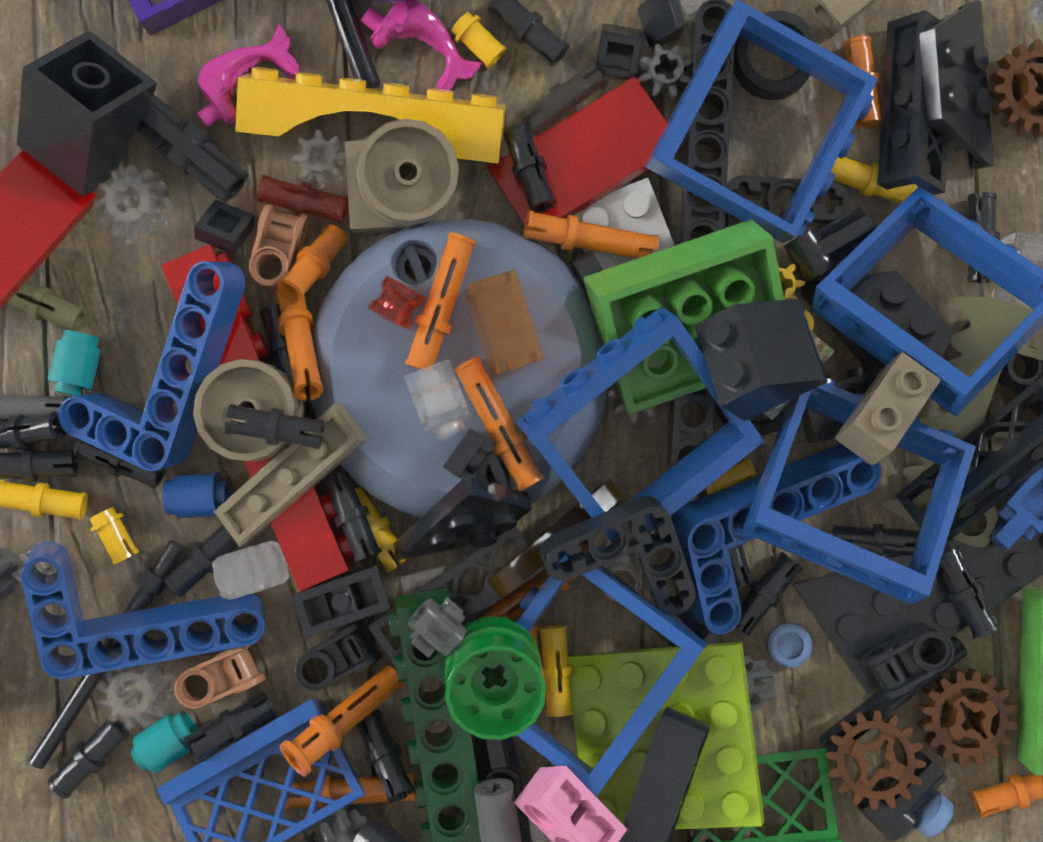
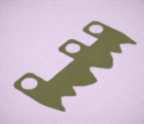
M961 296L952 298L956 306L966 311L965 315L971 326L953 334L950 344L962 355L947 362L970 377L1034 309L998 298ZM1025 344L1017 352L1043 361V349H1033ZM1001 370L957 417L947 412L941 416L919 418L920 423L936 430L952 431L953 437L964 440L983 424ZM996 432L989 439L1001 437L1007 440L1009 432ZM920 457L924 465L903 468L902 473L910 484L932 466L934 462ZM926 489L912 500L920 512L928 507L933 489ZM886 500L882 502L885 508L915 527L920 528L899 500ZM993 506L984 513L987 518V526L983 533L977 536H968L960 532L953 540L977 548L988 545L990 542L988 536L994 531L999 517L996 514L998 512L997 508Z

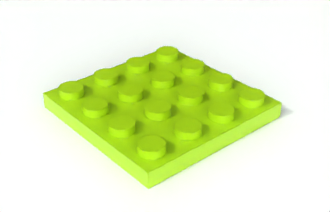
M742 642L707 644L597 795L600 802L622 824H624L654 734L666 707L673 708L711 724L675 829L762 826L764 823ZM680 647L571 654L568 656V663L573 665L574 674L570 675V688L578 758L594 769L681 649Z

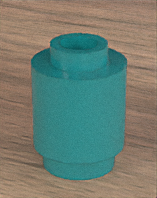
M64 330L62 340L56 341L47 381L56 383L54 391L72 396H80L83 389L92 390L101 354V349L97 348L98 337Z
M183 710L176 714L168 713L133 737L132 758L141 770L146 771L149 769L157 774L189 753L184 737L197 731L198 727L193 719Z

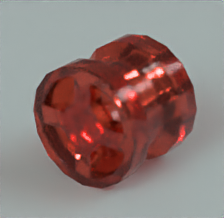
M385 276L381 282L382 292L379 298L372 300L367 309L408 331L412 324L411 315L414 309L421 307L426 298L399 281Z

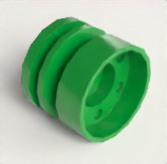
M487 616L471 621L464 626L467 632L463 640L445 658V701L450 715L465 732L481 739L503 740L519 735L536 722L545 705L546 682L535 638L523 625L506 617Z

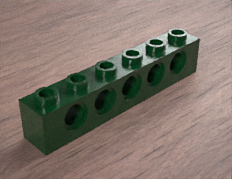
M448 588L394 596L396 611L388 612L391 639L401 638L403 654L394 655L398 683L408 682L410 697L401 698L405 725L414 724L416 739L407 740L411 767L421 766L423 779L414 782L418 809L427 807L429 818L428 822L420 823L423 842H481L473 791L478 784L472 737L470 733L465 732L453 720L445 701L446 656H443L436 649L429 657L425 656L411 644L413 639L410 636L414 630L408 626L412 615L426 600L432 598L439 605L446 597L451 600ZM429 678H436L442 681V685L435 691L428 692L420 688L421 683ZM435 721H443L448 724V727L440 733H431L426 730ZM447 763L454 766L452 771L447 774L433 772L440 764ZM454 805L460 808L452 815L440 813L446 806Z

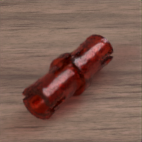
M268 175L262 176L257 191V202L267 203L294 210V215L296 216L304 213L336 221L339 224H343L349 205L348 196H340L313 189L312 184L303 181L298 185L271 178Z

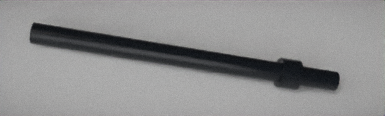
M174 540L168 542L153 567L148 566L138 581L140 587L123 613L147 609L154 596L162 594L167 586L163 577L171 572L185 550L184 546ZM106 638L103 645L115 648L120 646L121 643L116 639ZM105 672L81 677L28 759L32 766L44 769Z

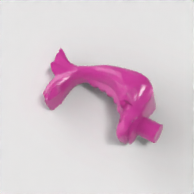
M416 0L395 2L386 17H383L370 7L361 19V22L374 31L370 39L376 49L385 48L387 43H390L391 40L393 41L394 38L405 39L409 37L410 39L417 38L420 42H425L427 46H432L434 51L444 55L446 69L438 81L436 89L451 91L456 81H471L472 76L483 65L482 62L463 60L459 56L442 22L425 5Z
M280 24L277 25L272 40L267 44L228 51L212 59L201 68L198 84L203 98L209 105L196 114L206 128L219 119H222L227 126L236 124V108L232 99L235 95L234 88L237 87L238 77L246 74L250 68L255 67L260 61L272 62L289 79H295L296 73L300 72L296 60L289 54L291 39L286 35Z

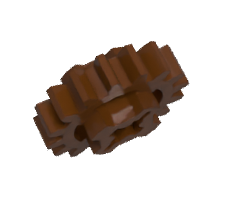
M1037 39L1028 48L1023 43L1012 50V55L1006 54L998 61L1001 69L994 71L989 78L997 83L998 86L992 88L989 93L991 98H998L999 104L991 110L992 113L1004 112L1006 114V118L1002 123L1003 127L1006 128L1012 123L1018 124L1017 135L1023 136L1032 128L1034 137L1040 138L1043 136V66H1037L1035 63L1043 64V44L1041 39ZM1039 85V87H1040L1041 89H1040L1039 92L1037 93V92L1035 91V89H1036L1037 86ZM1038 111L1042 116L1032 115L1029 112Z
M952 668L950 670V680L939 676L935 680L938 685L935 691L926 687L922 690L930 699L928 704H917V709L926 714V718L917 722V725L923 731L930 732L924 741L932 748L938 746L937 754L945 760L953 755L954 762L965 766L969 756L972 762L980 766L983 765L984 753H988L995 759L999 757L998 750L995 747L999 742L1010 746L1012 743L1004 734L1006 729H1017L1018 724L1008 720L1007 714L1015 712L1017 708L1016 705L1003 701L1010 692L1001 685L995 687L997 682L995 677L986 673L981 678L980 671L974 668H968L966 676H964L962 671ZM974 688L982 692L980 694L974 692L972 695L966 696L960 690ZM960 704L970 710L967 714L973 728L963 723L966 718ZM943 706L942 716L940 717L941 708ZM963 737L971 738L974 743L957 744L951 741L954 739L959 741Z
M873 710L871 721H866L864 715L861 712L855 713L856 724L854 726L842 720L839 725L844 734L841 737L830 735L828 738L837 747L836 751L825 752V757L834 760L836 763V767L828 770L827 774L829 777H841L842 781L836 790L842 794L851 789L853 791L851 802L855 805H858L866 797L868 798V805L871 810H877L879 800L881 799L884 800L889 808H896L895 795L899 794L901 797L909 800L912 797L906 788L907 785L911 783L921 786L923 782L914 775L915 768L926 767V762L915 759L914 754L924 748L923 744L909 742L908 738L912 735L914 729L911 726L901 730L897 729L899 717L896 715H891L885 723L882 722L880 711ZM879 729L875 733L873 740L860 743L852 739L864 730ZM895 739L903 750L904 765L897 762L892 749ZM878 747H880V757L885 760V765L883 768L874 767L870 772L868 770L870 763L864 759V755L867 751L875 753ZM845 754L853 757L858 771L855 781L852 780L846 769ZM886 777L897 780L896 783L886 789L871 790L872 787L874 788L877 780Z

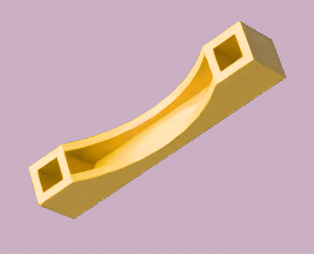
M252 67V74L238 77L235 128L237 132L279 137L296 125L321 115L342 111L373 112L395 117L399 120L411 119L428 123L445 135L454 147L458 159L498 163L501 157L506 105L497 104L496 96L471 94L470 101L453 99V91L434 88L427 89V95L409 93L410 86L395 83H384L383 90L366 88L365 80L354 78H340L338 85L322 83V75L301 72L296 73L295 79L278 77L279 70L263 67Z

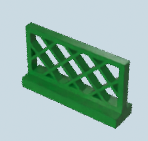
M825 748L756 755L757 764H767L779 774L765 795L761 793L763 808L768 804L786 819L775 834L763 835L755 827H740L732 839L719 840L707 830L708 828H698V832L690 842H698L704 834L711 838L712 842H842V839L838 837L830 777L827 774L828 764L825 757ZM815 758L818 776L807 790L788 774L799 760ZM789 761L783 770L774 764V762ZM785 779L804 794L789 815L770 800ZM819 786L822 801L813 795ZM810 799L823 809L825 829L807 830L795 820ZM791 824L800 830L799 832L785 833ZM747 829L757 835L755 837L741 838Z

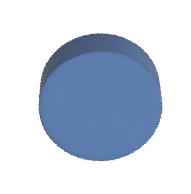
M783 622L774 626L768 633L766 649L769 656L776 663L783 667L793 668L807 661L812 651V641L808 632L801 626L792 622Z
M935 791L916 811L918 816L912 827L925 837L938 835L947 827L952 819V802L940 792Z

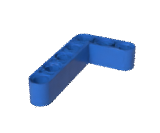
M203 261L195 264L190 269L144 411L103 393L73 396L64 400L59 408L58 418L63 430L84 442L147 471H156L180 465L186 461L198 431L193 416L195 394L204 378L220 365L245 290V276L240 267L231 262ZM216 273L220 280L218 291L215 290L213 284ZM201 316H203L206 323L204 333L199 325ZM187 358L191 362V374L188 373L186 368ZM173 400H175V402L177 403V415L173 410ZM87 409L89 411L90 418H88L87 416ZM123 425H124L125 428H126V432H127V436H126V437H125L124 432H123ZM160 441L164 446V456L160 451Z
M843 444L835 445L785 465L770 509L798 521L874 490L881 479V466L879 462L872 466ZM762 474L687 503L671 515L696 593L694 603L688 611L713 634L723 635L729 633L739 624L741 618V606L729 549L756 539L743 533L742 529Z
M45 541L32 548L21 572L22 586L40 663L43 670L49 676L57 679H68L249 646L261 639L265 631V606L257 595L250 592L229 594L84 620L70 556L61 544L53 541ZM39 562L50 563L56 568L57 572L53 574L41 573L35 564ZM50 604L59 605L66 611V614H50L45 606ZM242 613H248L256 619L251 623L241 624L234 618ZM197 621H203L208 623L211 628L204 632H198L193 630L190 625ZM149 630H160L166 634V637L154 640L145 633ZM113 638L119 641L121 645L109 648L104 646L100 640ZM66 646L71 648L75 654L64 656L59 654L55 648Z

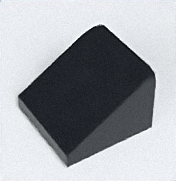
M646 0L639 6V17L650 47H655L656 44L662 45L679 40L685 27V21L678 0Z
M604 23L602 25L594 73L623 79H631L635 76L637 79L645 31Z

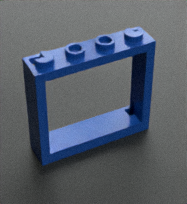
M736 0L720 23L645 167L744 222L752 219L774 239L782 243L795 238L797 235L801 237L807 225L813 221L815 213L811 212L810 209L816 197L822 198L835 178V174L830 171L837 157L842 159L855 140V135L851 133L857 119L863 120L872 107L871 102L874 96L870 94L878 78L744 2ZM738 35L846 95L782 218L673 159Z
M918 187L816 286L811 310L885 365L903 352L940 378L941 381L929 398L957 417L1043 326V269L1023 257L1016 248L1002 243L986 232L977 222L968 220L950 208L944 200H939ZM913 227L1034 309L970 377L966 376L849 291Z
M663 307L657 309L646 319L640 316L635 321L634 328L621 339H613L603 345L597 352V358L583 369L577 368L565 375L560 381L559 388L546 398L541 397L531 402L534 407L516 421L591 518L604 513V510L546 436L670 338L730 422L630 501L644 496L655 497L660 500L671 516L765 442L750 420L743 421L719 405L704 354L678 317ZM652 513L644 516L645 523L643 525L648 532L654 529L651 521ZM606 529L602 531L611 543L615 540L617 535L615 530Z
M828 378L827 383L789 400L742 532L906 603H916L930 596L976 446L953 437L952 431L936 430L922 424L917 417L898 443L897 447L941 465L909 567H905L770 509L805 407L845 424L864 396V394H853L843 390Z
M560 551L557 553L559 563L567 560V552ZM600 566L582 575L681 649L594 769L535 723L517 735L555 766L566 765L596 797L708 644L673 617L663 613L658 606L604 566ZM549 576L541 589L534 586L519 606L524 613L517 623L523 625L530 632L566 580H556Z

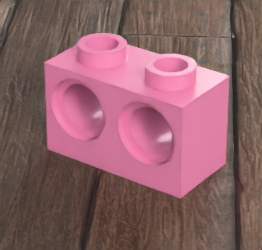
M566 765L539 768L514 801L516 806L552 842H619L627 831L625 826Z

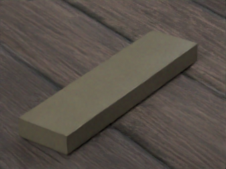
M342 402L334 404L317 419L325 420L324 432L304 431L307 434L324 436L319 450L312 447L289 444L214 511L239 547L253 540L369 439Z

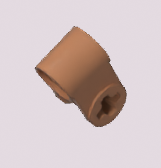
M270 204L264 206L259 218L257 237L249 260L250 274L263 289L276 293L278 281L296 263V256L304 248L308 238L310 215L302 213L298 217L276 211L275 207ZM273 260L282 262V271L278 277L272 280L263 278L262 270L268 262Z
M251 645L219 651L213 654L212 657L194 664L180 674L174 687L175 696L180 704L187 708H200L228 695L232 696L266 680L264 673H258L248 648ZM191 675H200L205 678L209 687L207 695L199 696L190 690L189 678Z

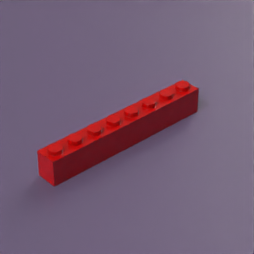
M209 244L161 265L177 305L190 269L195 264L203 261L232 263L226 252L220 254L219 250ZM217 273L215 274L213 279V284L216 291H218L220 286V280ZM244 293L220 365L238 359L261 361L267 364L265 358L268 357L266 349L268 345L260 332L254 334L248 320L254 314ZM201 316L199 325L204 333L206 323L203 316ZM248 404L246 407L255 409L254 405ZM273 458L263 461H244L250 477L252 478ZM318 483L271 523L299 592L354 567L351 561L354 556L345 534L340 535L334 522V518L337 515L328 494L323 495Z

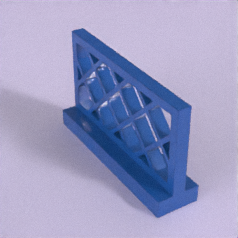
M308 700L156 788L163 804H170L187 842H202L198 833L205 835L203 842H212L213 837L226 842H250L244 840L251 815L273 821L268 839L265 842H285L366 795L342 745L335 752L329 750L325 754L323 761L317 760L313 764L321 767L314 793L292 786L296 771L291 765L289 766L285 783L263 777L268 759L276 754L283 756L279 747L285 740L291 742L310 726L309 721L315 715L319 716L322 714L326 716L329 713L323 700ZM333 755L339 766L330 764ZM258 765L255 775L246 772ZM328 770L343 774L351 792L338 800L321 795ZM238 776L253 781L246 806L225 800L230 781ZM261 784L282 790L275 815L254 809ZM219 788L217 797L208 794ZM290 792L312 799L307 817L300 822L283 817ZM198 799L215 803L207 828L193 824L186 806ZM319 801L329 804L316 812ZM222 806L244 812L236 837L215 831ZM280 824L290 826L278 834Z

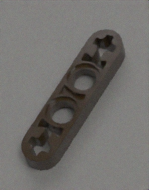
M611 479L590 493L604 512L608 511L624 497ZM578 503L487 579L488 583L500 598L505 597L543 566L539 552L546 538L588 520L591 516Z

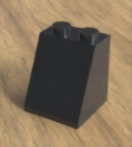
M87 31L23 67L17 145L83 197L115 175L156 90L157 82L91 31Z

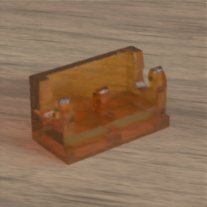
M515 269L471 282L465 288V296L492 377L520 367L529 366L544 359Z

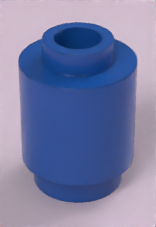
M219 472L176 475L173 480H166L164 482L162 490L165 512L168 515H176L179 519L216 516L214 511L232 496L229 481H224Z

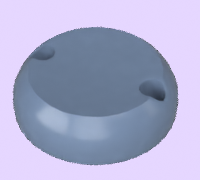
M473 219L430 221L429 223L402 229L381 239L362 252L332 285L319 308L314 327L311 331L320 380L324 390L319 398L311 400L308 387L309 401L316 420L334 404L342 402L369 438L339 464L341 468L360 487L376 499L398 511L421 518L464 477L477 478L479 490L489 492L487 486L493 484L489 481L486 474L489 464L497 484L503 485L507 489L518 488L512 475L507 482L499 461L502 458L501 456L496 457L492 448L495 445L479 415L476 413L459 377L453 371L457 366L474 357H480L481 364L502 398L519 433H521L523 430L516 421L534 407L531 402L541 397L546 398L560 387V381L565 375L574 369H583L597 358V352L603 344L592 314L587 290L576 274L556 254L534 239H525L523 233L491 222ZM453 232L475 240L476 245L473 248L462 286L448 323L452 326L450 335H444L433 366V373H429L405 364V361L408 359L418 325L414 323L416 316L423 313L434 276L448 240V234ZM420 259L430 263L431 269L428 276L425 274ZM455 262L451 265L441 298L445 297L456 264ZM410 264L417 280H412L408 277L407 270ZM441 308L436 310L425 342L426 345L429 344ZM478 386L477 389L494 420H497L498 417L481 386ZM610 387L546 436L572 471L589 450L599 430L606 410ZM471 428L486 439L481 449L488 454L472 476L464 471L461 477L457 478L446 470L443 465ZM501 428L500 431L503 437L505 438L508 446L510 447L516 461L518 463H521L522 461L519 458L516 450L514 449L508 435L506 434L505 430ZM529 439L525 444L541 474L545 477L542 481L523 490L529 493L530 502L533 504L554 490L562 480Z

